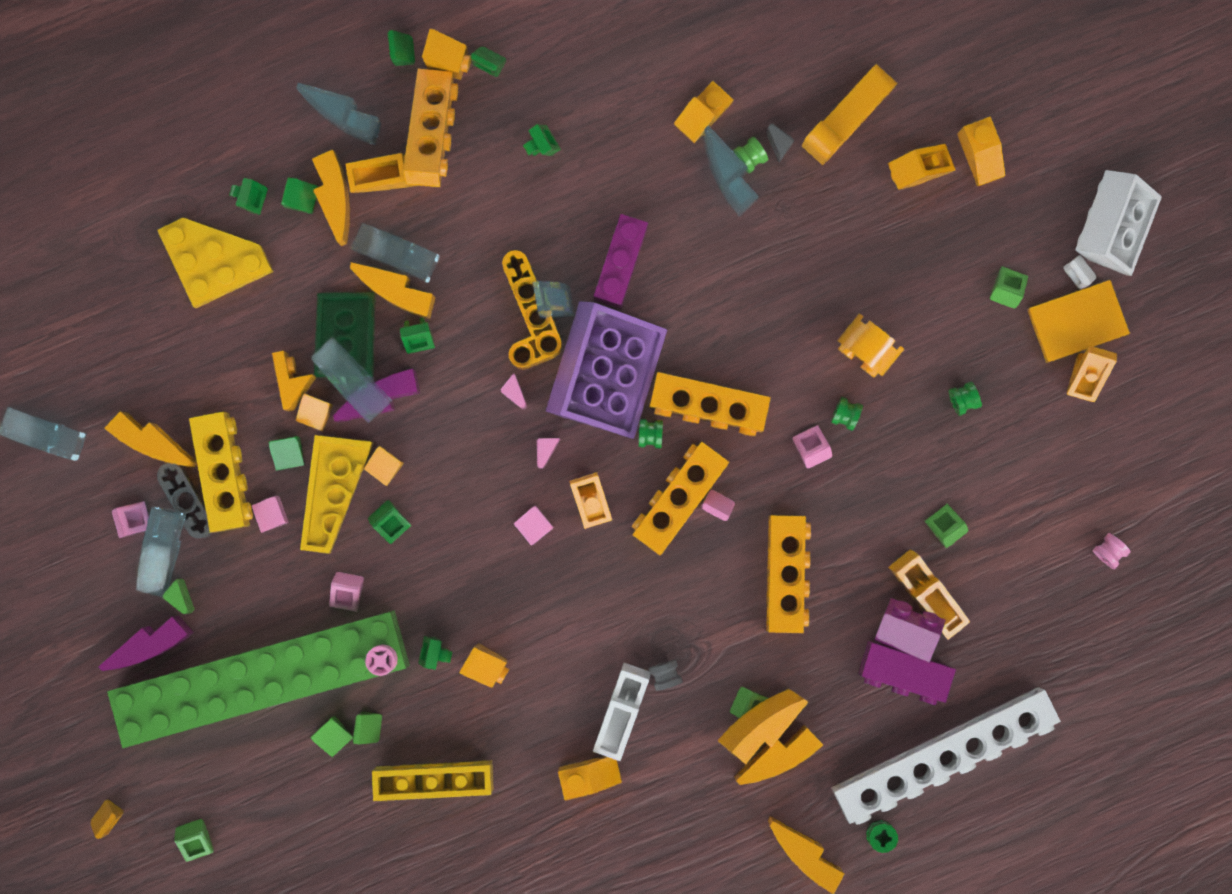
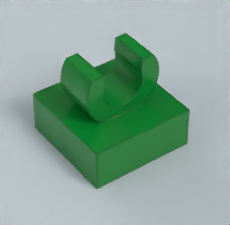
M537 124L528 130L533 138L523 145L528 156L531 154L536 156L539 153L553 156L561 150L547 125Z
M244 178L241 186L232 185L229 196L237 198L236 206L250 213L260 215L268 188L254 180Z
M423 317L420 318V324L410 326L409 321L404 322V327L400 328V334L407 354L435 348L429 324Z
M424 635L418 664L424 668L436 670L438 661L451 662L453 651L441 648V640Z

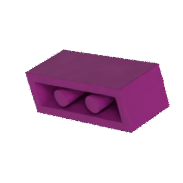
M620 214L594 293V301L619 309L622 308L648 229V222Z
M868 641L858 674L865 677L864 683L880 688L881 684L884 683L893 686L891 691L907 697L909 692L920 695V701L936 705L937 700L946 703L956 669L933 661L927 662L905 652Z

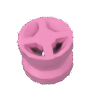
M1111 533L1104 537V542L1093 549L1094 554L1112 569H1116L1119 566V560L1122 557H1127L1131 553L1130 549Z
M378 645L372 648L366 655V667L374 675H386L396 667L398 656L396 651L389 645Z

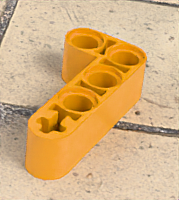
M876 64L826 119L820 121L805 138L802 147L819 163L824 165L898 83Z
M514 250L504 256L502 265L531 337L513 344L509 349V359L516 368L525 370L557 357L562 351V341L527 257L521 251ZM517 259L519 263L524 262L520 265L523 278L518 279L515 269H509L512 266V260ZM522 286H533L535 288L534 295L528 299L522 298L519 295ZM535 311L545 313V322L541 325L532 324L530 322L532 313ZM551 337L557 341V347L552 352L542 350L541 343L545 338ZM521 348L530 351V358L525 363L515 361V353Z

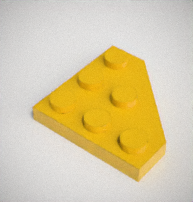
M181 218L157 230L194 308L203 306L273 272L262 246L186 218Z

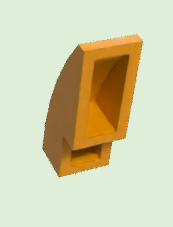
M332 149L312 158L323 182L322 186L313 191L337 242L344 246L347 244L350 227L349 194L344 171L337 154Z
M425 152L424 155H431L434 152ZM402 153L345 164L351 193L391 190L419 185L405 184L403 172L405 155Z
M351 262L350 269L380 297L404 311L430 320L435 302L433 294L410 289L411 280L408 276Z
M120 411L105 427L119 441L151 458L183 466L195 467L197 465V461L155 423L149 422L143 427L129 413Z
M913 550L907 551L888 567L922 611L932 612L946 620L942 634L947 640L970 623L940 580L933 575L921 557Z
M790 689L778 693L759 703L740 717L718 739V742L739 760L747 764L763 743L772 748L808 702Z
M803 725L784 745L779 740L776 741L772 748L766 745L734 778L739 785L777 776L809 758L823 744Z
M770 816L768 823L789 858L816 884L834 894L845 873L840 867L821 857L824 851L822 844Z

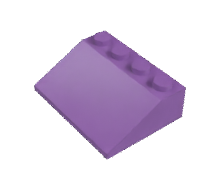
M579 301L546 412L634 439L667 329L597 303Z

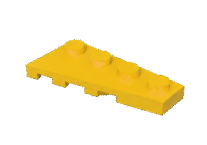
M315 435L300 550L331 553L374 442Z

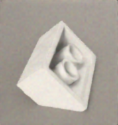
M1106 170L1102 181L1098 185V192L1094 203L1088 211L1087 221L1078 238L1076 251L1091 262L1132 276L1162 196L1136 174Z

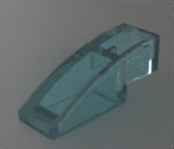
M301 83L297 84L296 88L300 94L325 120L359 140L376 145L382 124L378 117L356 111L357 103L351 97Z
M708 125L704 129L703 140L710 169L722 194L740 217L757 202L759 196L741 178L746 173L748 167Z
M362 223L351 247V250L426 283L429 282L440 258L437 253Z
M550 281L533 282L540 318L552 316L554 320L575 316L569 285Z
M333 337L311 357L329 381L368 423L373 421L392 402L391 398L373 381V378Z
M7 407L0 427L1 436L75 461L79 459L87 433Z
M161 507L151 508L141 550L136 590L163 597V594L168 590L181 545L179 538L186 517L185 514Z

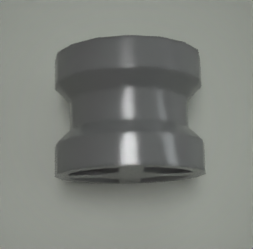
M676 660L660 663L649 668L650 674L654 676L656 681L654 684L655 691L664 690L683 683L682 677L676 671L678 666Z

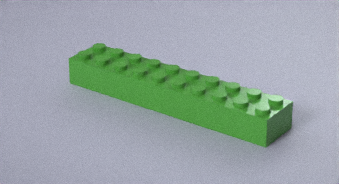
M395 610L107 691L122 748L378 677V675L372 674L367 669L365 663L368 652L378 645H389L397 653V665L389 673L406 669L410 664Z

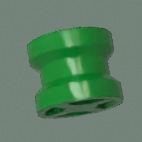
M972 381L965 383L960 389L955 387L949 389L950 401L959 416L966 414L968 409L976 410L982 407L980 395Z
M841 396L834 410L831 423L835 425L843 424L846 426V429L853 431L861 415L863 404H852L848 402L847 398Z
M640 419L638 447L644 448L646 445H653L655 448H662L663 420L648 422L646 419Z
M876 820L867 827L866 839L877 852L888 853L897 846L898 834L887 821Z

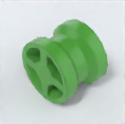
M755 137L748 139L745 146H738L733 150L739 163L747 173L754 171L757 164H764L769 160L764 148Z

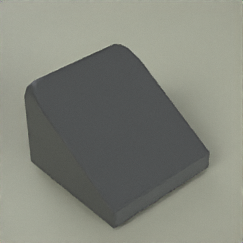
M770 124L766 135L780 163L791 148L794 140L777 126Z

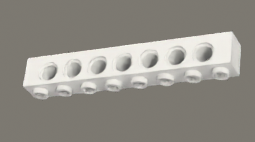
M1037 687L831 787L846 820L849 824L855 822L858 825L871 819L870 814L880 809L882 812L893 809L898 805V800L905 797L912 799L924 793L923 788L931 784L939 786L950 780L949 776L958 771L960 774L973 770L976 767L975 763L983 759L990 761L1002 755L1001 750L1010 746L1017 748L1028 742L1027 738L1036 733L1041 736L1055 729L1053 725L1061 721L1046 691ZM1028 712L1031 717L1030 722L1027 726L1021 727L1018 722L1019 717L1022 713ZM998 725H1003L1005 729L1003 737L995 740L992 736L993 729ZM971 738H977L979 742L978 748L973 752H968L966 749L967 741ZM950 750L953 754L952 761L949 764L942 765L940 763V755L944 751ZM919 763H925L927 766L925 775L915 777L913 774L914 767ZM892 776H899L901 779L900 786L895 790H889L887 788L888 780ZM866 789H873L875 791L874 799L867 803L862 802V792Z

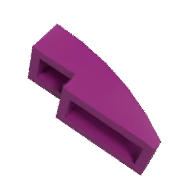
M409 369L395 373L361 390L333 415L334 421L340 423L395 411L393 399L420 394L416 371Z
M179 615L173 616L156 631L150 626L141 628L98 667L101 671H106L147 661L179 645L194 632Z

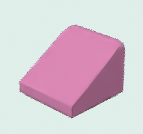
M513 374L501 388V392L523 410L526 409L527 404L517 377Z
M818 425L792 437L806 468H811L832 457L831 447Z
M560 438L537 440V467L540 469L545 468L560 442Z
M710 490L701 505V509L722 521H727L735 502L715 490Z
M273 496L252 505L261 533L289 523L279 496Z
M145 501L112 510L119 538L152 529Z
M536 505L513 523L531 546L554 528Z
M336 572L331 582L329 607L357 612L364 577Z

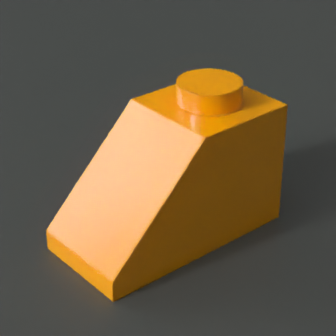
M429 29L422 55L427 69L450 71L453 74V78L461 80L463 72L468 73L471 64V57L468 55L467 46L434 29Z
M991 116L964 126L957 135L977 187L1004 177L1005 169L1002 146Z
M946 144L915 149L888 163L891 170V178L898 190L917 186L956 170Z
M478 643L472 649L459 673L492 688L495 682L499 684L503 682L510 669L505 667L508 662L507 659Z
M606 756L561 766L558 769L565 801L591 795L622 783L617 760Z

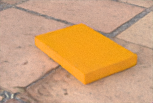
M1111 280L1027 309L1046 363L1083 351L1089 345L1094 347L1130 334Z

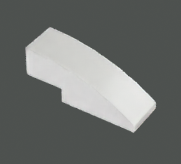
M623 663L593 752L618 761L621 760L650 679L649 671Z

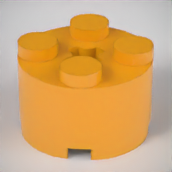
M859 313L838 338L837 341L841 344L838 350L849 359H852L854 356L863 362L860 367L873 378L877 374L883 376L904 351V348L899 346L896 350L892 346L895 340L870 320L865 325L861 322L864 316Z

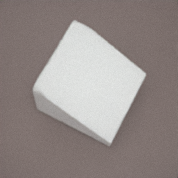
M1081 255L1074 258L1063 268L1080 290L1090 285L1096 279L1095 273Z

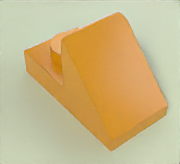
M712 81L697 98L694 96L674 122V125L695 143L729 108L734 99Z
M1090 345L1085 354L1078 353L1068 385L1067 395L1095 402L1117 361V353Z
M285 351L274 352L272 356L283 410L294 411L300 403L303 394H306L316 377L311 374L294 378L293 374L297 373L294 357H289V353Z
M597 472L569 481L585 529L612 520Z

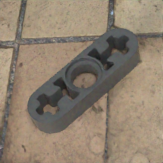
M163 464L158 469L157 480L185 529L194 538L210 536L212 533L209 531L205 503L187 472L181 465ZM167 470L177 471L178 474L175 476V480L178 485L185 483L186 487L179 488L173 493L172 489L177 487L173 481H166L165 477L169 475ZM184 492L190 493L194 499L193 505L188 509H184L179 505V497ZM200 508L201 512L195 514L199 520H206L205 532L201 530L196 531L194 529L197 525L194 516L187 518L186 514L193 513Z

